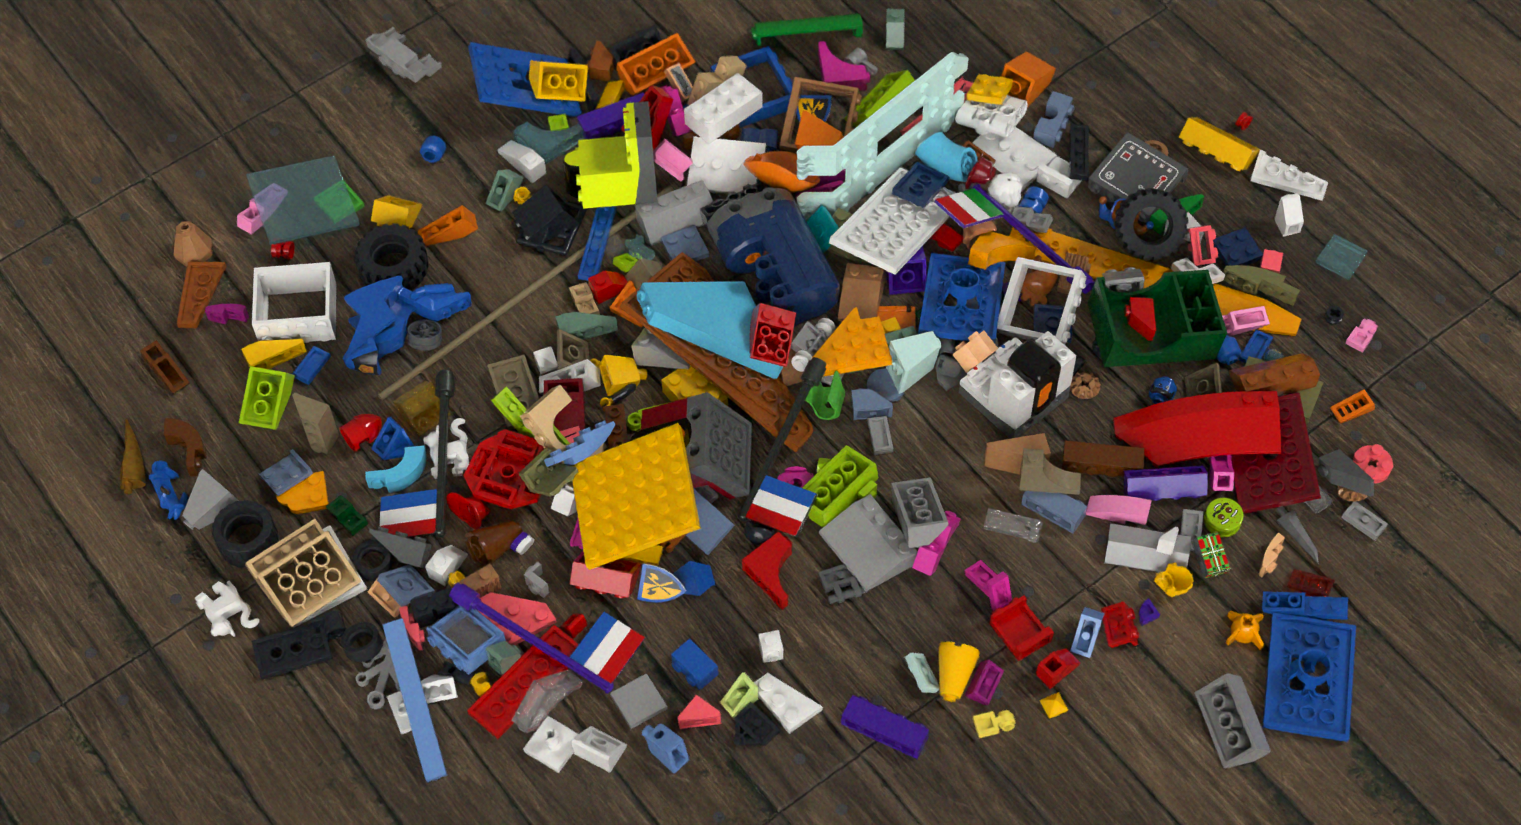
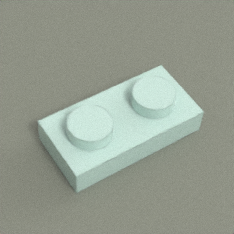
M909 653L905 659L909 670L917 681L919 689L925 693H936L940 690V686L924 655Z

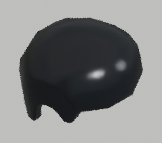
M747 521L744 533L751 543L762 545L775 534V530Z

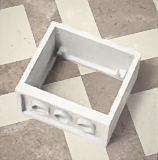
M330 262L254 268L252 326L258 341L302 339L304 343H308L311 341L336 340V281ZM326 291L325 316L268 320L269 295Z

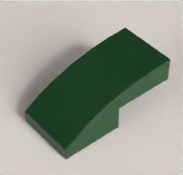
M342 495L326 506L330 514L352 536L368 525L366 518L357 512L353 505Z

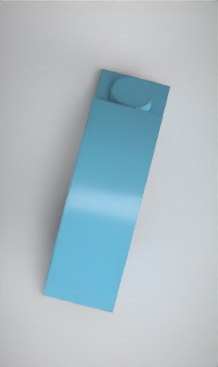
M425 446L405 447L402 461L391 469L365 472L368 488L380 489L387 487L388 493H393L409 487L420 477L427 461Z

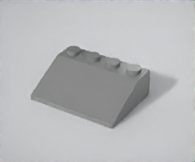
M871 494L853 503L819 531L821 537L842 563L847 566L850 573L857 578L858 583L866 592L911 568L918 553L914 547H908L904 534Z

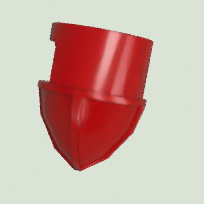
M360 414L354 416L352 420L341 426L339 430L349 447L354 452L360 450V444L365 441L371 444L377 438L381 429L382 418L374 414Z

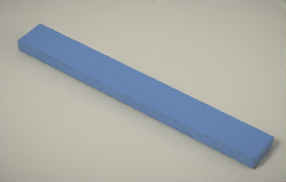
M401 618L383 624L425 779L427 782L448 776L404 620Z

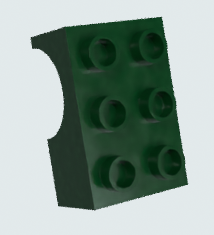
M1208 270L1165 272L1151 286L1138 291L1124 293L1108 289L1105 286V277H1097L1087 303L1104 367L1216 359L1227 335ZM1130 297L1153 298L1156 332L1152 341H1148L1128 325L1127 316H1124V307L1128 305Z

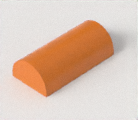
M676 33L617 63V73L620 80H624L627 92L635 96L648 89L651 85L654 86L666 80L667 76L664 71L667 68L679 63L682 69L685 70L696 62L679 34Z

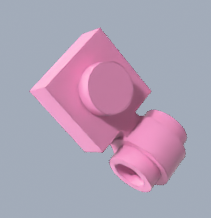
M1363 319L1359 328L1356 326L1347 338L1346 344L1363 353L1372 340L1378 325L1370 319Z

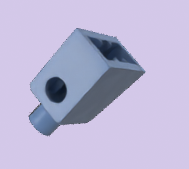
M658 724L655 728L648 725L642 731L650 752L674 774L689 760L683 739L663 724Z

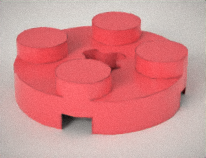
M1379 444L1363 446L1353 456V462L1374 479V483L1385 481L1393 469L1391 456ZM1369 461L1375 462L1376 467H1374L1373 465L1369 466Z

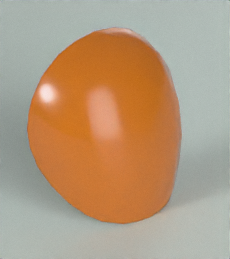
M787 151L757 153L755 156L748 157L742 163L750 173L771 188H781L789 192L798 193L810 190L820 182L819 176H808L804 180H799L797 178V154Z

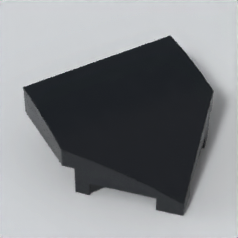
M751 701L734 717L735 745L766 746L781 732Z

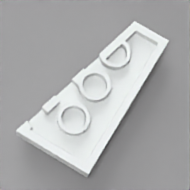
M1261 149L1251 177L1252 182L1292 193H1299L1300 195L1322 201L1328 182L1308 172L1298 171L1296 166H1288L1282 163L1281 159L1275 156L1272 158L1266 155V152Z

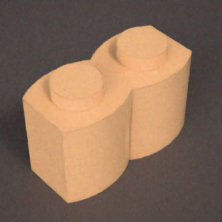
M976 331L968 337L970 341L967 344L963 341L955 347L957 351L952 355L966 373L998 349L985 331H982L980 334Z

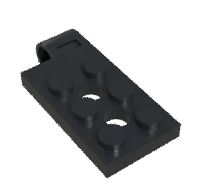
M330 611L323 616L311 619L310 624L253 640L252 645L261 680L333 659L328 641L342 637L346 627L342 613L340 611ZM295 645L303 646L299 652L292 651ZM282 651V655L280 657H271L273 652Z

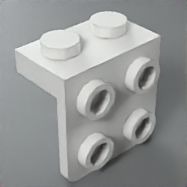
M1055 157L1048 166L1042 163L1038 168L1036 182L1065 198H1068L1082 181L1069 178V162L1060 157Z

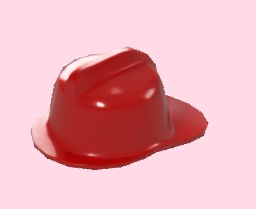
M451 492L446 497L450 510L475 530L481 527V521L490 513V509L480 499L473 496L464 498L457 493Z

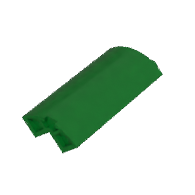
M859 13L754 23V27H751V37L755 40L757 46H761V37L852 29L853 36L860 38L863 37V23Z

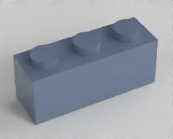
M1025 491L1021 504L1071 533H1074L1087 511V506L1083 502L1075 500L1064 493Z

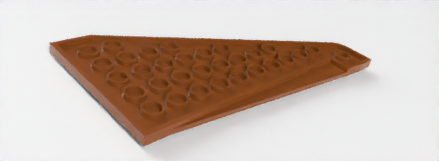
M681 252L647 282H714V280L704 267ZM640 288L622 302L620 306L622 310L635 318L767 429L772 436L777 438L795 402L794 397L779 376L777 379H773L649 325L646 317L643 315L642 307L637 301V292ZM802 409L784 442L786 446L795 452L810 439L813 433V426Z

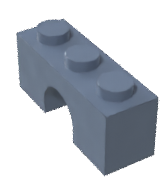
M1052 92L1047 102L1045 116L1053 119L1040 118L1034 131V140L1051 148H1054L1056 142H1060L1063 134L1062 128L1066 129L1069 120L1067 117L1068 115L1071 116L1074 111V105H1072L1073 97Z

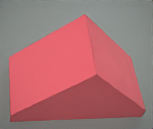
M696 695L678 716L679 729L721 724L720 711Z

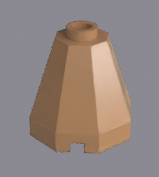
M185 221L176 227L173 252L176 260L187 266L188 262H205L212 256L213 243L211 238L190 221Z

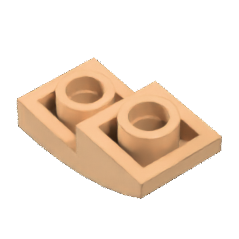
M1280 533L1273 538L1265 552L1259 570V576L1261 577L1267 572L1269 574L1272 573L1277 567L1276 560L1278 554L1284 548L1282 544L1285 539Z

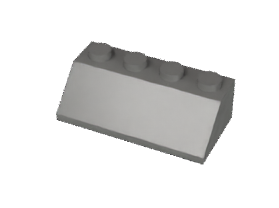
M703 180L661 195L657 197V202L635 205L636 219L652 246L660 243V237L692 225H695L696 228L704 226L700 208L713 201L710 192Z
M931 477L891 483L892 503L908 547L918 548L929 545L948 526V520Z
M1226 673L1194 692L1223 768L1254 762L1271 752L1241 676Z

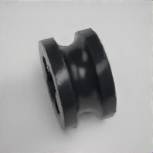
M1330 306L1325 314V319L1330 324H1338L1341 322L1344 312L1338 306Z

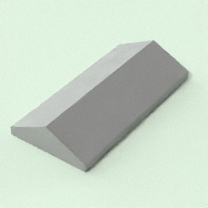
M1110 524L1104 563L1153 572L1165 571L1169 563H1177V566L1187 568L1191 537L1177 535L1173 553L1168 555L1156 551L1159 538L1165 532Z

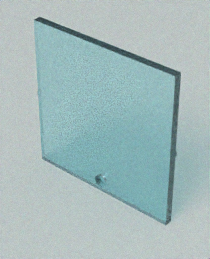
M335 156L246 174L270 245L360 225Z

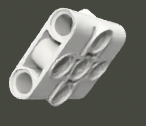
M1008 94L1002 105L966 100L957 112L956 123L974 128L981 135L992 133L1008 137L1025 115L1028 103L1025 100L1008 96Z

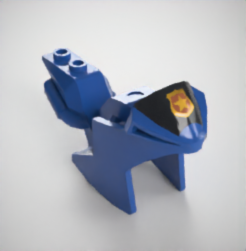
M402 276L381 280L351 292L344 299L358 315L348 319L356 331L348 350L343 356L345 365L349 369L362 373L381 375L382 372L378 360L382 356L393 353L404 346L407 335V322L412 312L437 322L472 306L470 293H456L453 285L448 283L424 285L412 292L402 286Z

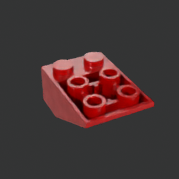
M759 303L753 309L750 324V358L787 367L796 312Z

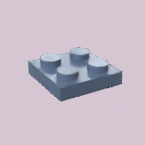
M695 225L660 237L661 243L671 261L681 252L695 262L709 257V251Z
M412 565L381 573L377 579L401 607L410 604V600L426 595H428V598L432 597V593L435 591Z

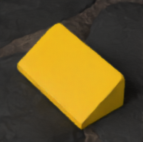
M624 80L607 83L596 109L620 100L625 89Z

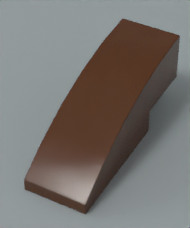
M157 340L140 350L141 356L173 394L190 384Z

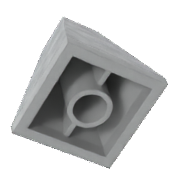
M202 469L182 514L185 518L183 522L191 529L196 527L200 530L213 523L221 509L239 500Z

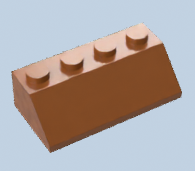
M1303 353L1232 369L1228 372L1237 392L1277 391L1278 396L1316 387L1320 377V372L1314 359Z

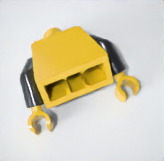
M612 353L604 355L599 361L597 359L590 360L599 368L607 396H611L610 399L602 398L600 400L601 406L605 404L611 406L613 403L620 402L636 390L640 380L647 379V370L637 369L633 358Z

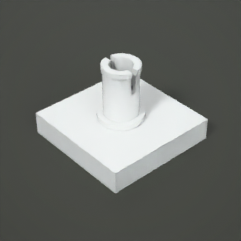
M547 716L524 747V752L559 773L574 753L572 739L578 734Z

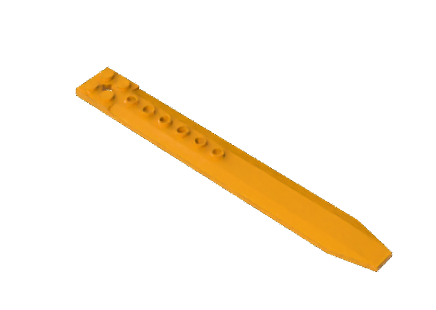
M1013 227L1009 237L1025 241V237ZM1048 229L1046 233L1031 231L1063 260H1065L1067 252L1089 257L1088 263L1091 264L1089 275L1094 280L1097 277H1102V273H1105L1107 270H1117L1118 272L1124 271V269L1129 267H1135L1140 269L1144 276V289L1157 282L1163 273L1174 272L1172 269L1053 232L1052 229ZM1037 248L1035 257L1040 255L1043 262L1056 265ZM1216 283L1213 284L1222 316L1233 311L1264 306L1270 324L1257 330L1264 333L1296 336L1301 318L1269 300Z

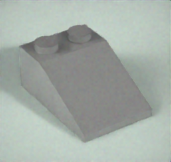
M1129 267L1124 269V271L1118 272L1117 270H1107L1105 273H1102V277H1105V286L1112 291L1134 292L1144 287V276L1141 270L1135 267Z
M647 328L643 329L631 345L636 365L689 369L690 367L685 360Z

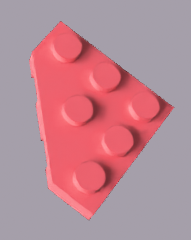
M491 592L479 598L481 602L533 635L556 623V618L546 603ZM484 615L504 632L505 640L510 645H517L524 641L521 637Z

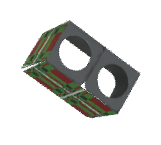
M1218 532L1197 537L1191 542L1203 579L1226 574L1230 571H1223L1230 569Z

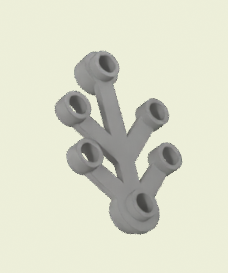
M387 639L384 640L379 654L372 658L370 663L362 662L365 668L371 669L361 672L356 676L357 684L364 687L368 685L369 679L380 674L375 691L370 692L367 696V702L372 709H379L385 703L383 693L389 674L396 683L397 691H401ZM386 655L383 662L374 666L375 660ZM362 677L366 678L363 682L359 681V679ZM377 699L380 700L377 704L373 703Z

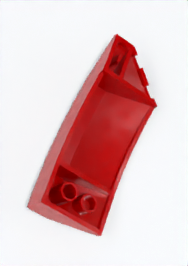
M1240 391L1197 395L1154 404L1113 418L1115 437L1120 441L1124 440L1130 447L1144 448V456L1152 461V465L1156 468L1175 462L1213 456L1281 454L1280 410L1277 391Z

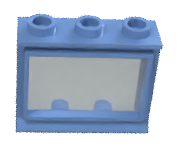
M461 606L456 607L430 628H426L428 633L427 640L431 646L438 647L445 658H450L459 670L463 669L468 675L488 660L485 650L487 646L506 641L504 632L478 610L472 609L467 611Z

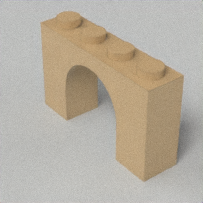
M561 385L551 388L520 415L524 426L533 433L537 443L542 445L544 449H551L552 452L561 449V451L567 450L566 446L558 441L553 430V422L556 415L572 401ZM603 443L600 448L588 457L603 452L607 448L606 444Z

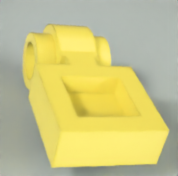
M1009 710L999 712L996 718L993 711L973 716L978 738L999 734V727L1003 731H1010L1015 727L1014 724L1016 723L1013 714Z

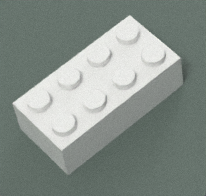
M737 73L685 108V125L710 144L762 108V91Z

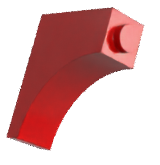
M778 531L742 559V569L783 610L788 606V595L780 584L779 573L784 562L792 555V542L787 536H783Z

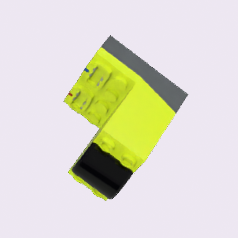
M648 101L626 103V108H623L625 136L578 140V147H575V151L568 153L563 158L567 194L574 198H579V202H583V209L657 202Z

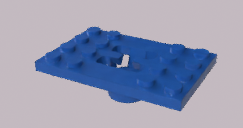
M473 42L469 44L468 49L480 102L554 114H565L573 117L581 114L579 101L536 98L530 80L525 79L527 71L530 70V60L569 63L568 59Z
M931 253L918 334L933 331L938 338L970 341L968 337L977 331L980 334L982 331H985L995 344L1005 262L992 264L985 270L968 265V257ZM949 293L957 298L956 306H946L943 304ZM976 296L979 308H967V300Z
M1272 613L1262 728L1348 742L1350 735L1356 625ZM1291 658H1298L1291 663ZM1302 660L1305 662L1304 670L1301 667ZM1317 662H1321L1326 667L1327 672L1321 677H1314L1306 673H1315ZM1296 675L1303 682L1302 691L1293 690L1289 686L1290 680ZM1327 680L1328 694L1316 693V686L1323 684Z

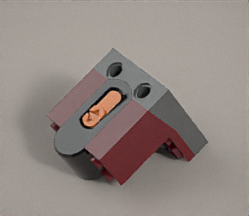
M708 392L642 410L641 430L637 431L630 441L678 423L682 428L693 488L708 485L729 500L749 495L751 422Z

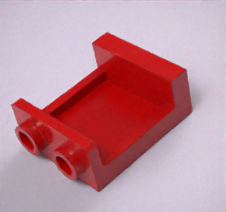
M1025 595L1012 599L1003 608L995 609L990 619V625L1018 662L1052 642L1054 635L1050 626L1045 628L1029 608Z

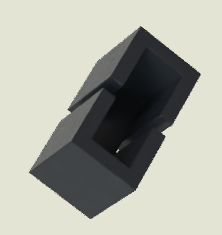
M450 589L432 593V598H428V595L410 600L419 628L436 623L433 610H437L440 620L455 609L454 602L449 597Z

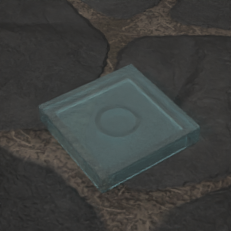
M1334 234L1317 258L1316 263L1350 280L1368 251Z

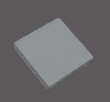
M647 673L610 693L611 698L631 729L667 710L666 703Z

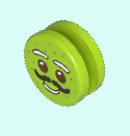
M1217 498L1207 506L1204 516L1205 526L1211 533L1218 532L1220 537L1233 536L1241 527L1244 517L1243 510L1232 499Z

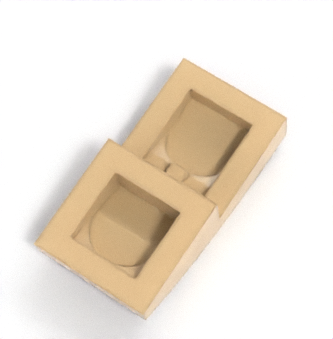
M587 282L569 287L578 312L600 315Z

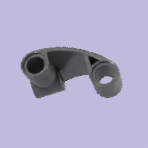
M940 338L941 348L939 349V358L936 363L937 382L947 391L959 384L960 380L967 373L952 355L957 351L955 349V340ZM996 338L995 345L998 347V339Z

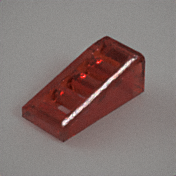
M1294 569L1287 588L1297 592H1305V595L1310 597H1328L1335 580ZM1297 577L1301 578L1299 584L1295 583ZM1305 580L1309 581L1307 586L1303 585ZM1313 583L1317 584L1316 588H1312Z

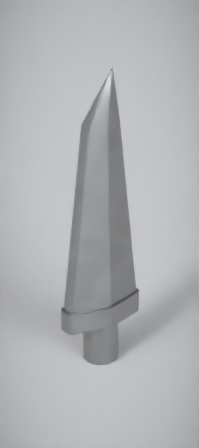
M1283 506L1278 507L1276 511L1280 518L1277 520V523L1318 563V550L1294 510L1287 512Z

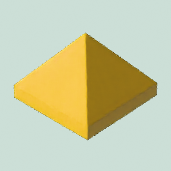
M1059 692L1040 700L1049 719L1068 711Z

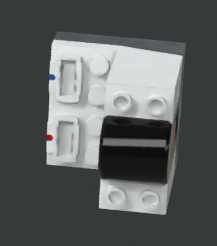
M1049 331L1036 341L1032 339L1022 343L1015 337L998 348L983 363L980 362L960 380L959 393L1009 439L1018 438L1069 397L1076 355Z

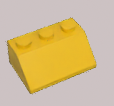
M530 60L529 80L535 97L540 99L585 101L588 65Z

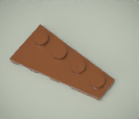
M188 262L177 319L178 328L198 327L205 313V308L208 306L227 267L225 262Z

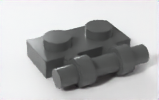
M845 564L818 572L825 593L834 591V595L828 596L830 604L836 602L839 604L844 602L845 599L851 597L858 598L862 594L867 593L862 586L858 585L857 578L850 573ZM849 585L852 588L843 592L840 589Z

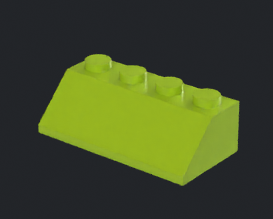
M904 70L886 74L861 100L860 106L857 105L856 112H858V118L856 123L853 122V126H859L912 84L915 80L910 72Z
M846 445L802 487L818 495L808 514L809 518L821 527H825L858 499V492L870 480L875 482L879 478L876 463Z

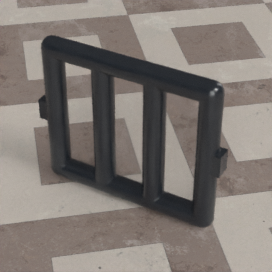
M561 197L569 209L578 211L576 219L580 223L578 226L570 229L569 233L564 232L555 236L566 240L563 247L544 242L537 245L532 240L529 242L522 234L524 232L523 229H520L516 242L521 245L537 248L539 252L549 251L567 255L587 208L583 209L582 204L566 201V198Z

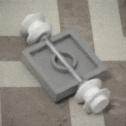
M821 318L815 327L808 321L802 326L792 340L790 347L796 352L791 361L796 370L803 372L808 361L812 360V357L835 331L836 326L832 320Z

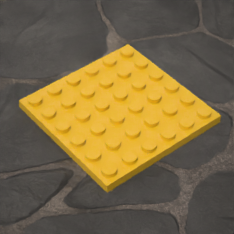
M678 423L571 465L578 469V473L572 481L585 564L589 570L701 529L682 428Z

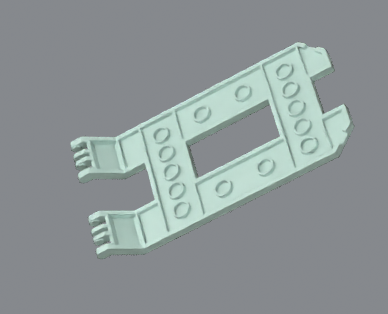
M955 52L949 53L834 146H803L797 151V178L799 180H804L808 176H836L843 169H846L845 182L833 192H803L797 197L798 207L806 221L821 205L827 208L831 216H833L838 207L848 212L855 203L868 193H872L876 186L915 156L917 148L923 141L937 132L943 133L949 130L958 110L964 104L965 93L961 90H958L955 94L953 92L955 79L967 70L968 57L961 53L959 55ZM923 106L922 120L877 156L878 141Z

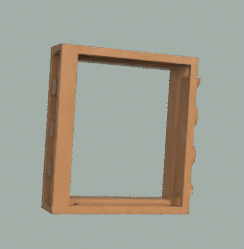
M795 77L780 141L781 151L797 153L798 151L796 145L790 144L802 89L852 98L844 137L854 130L852 129L853 122L856 123L858 118L856 108L857 105L860 106L862 95H859V88Z

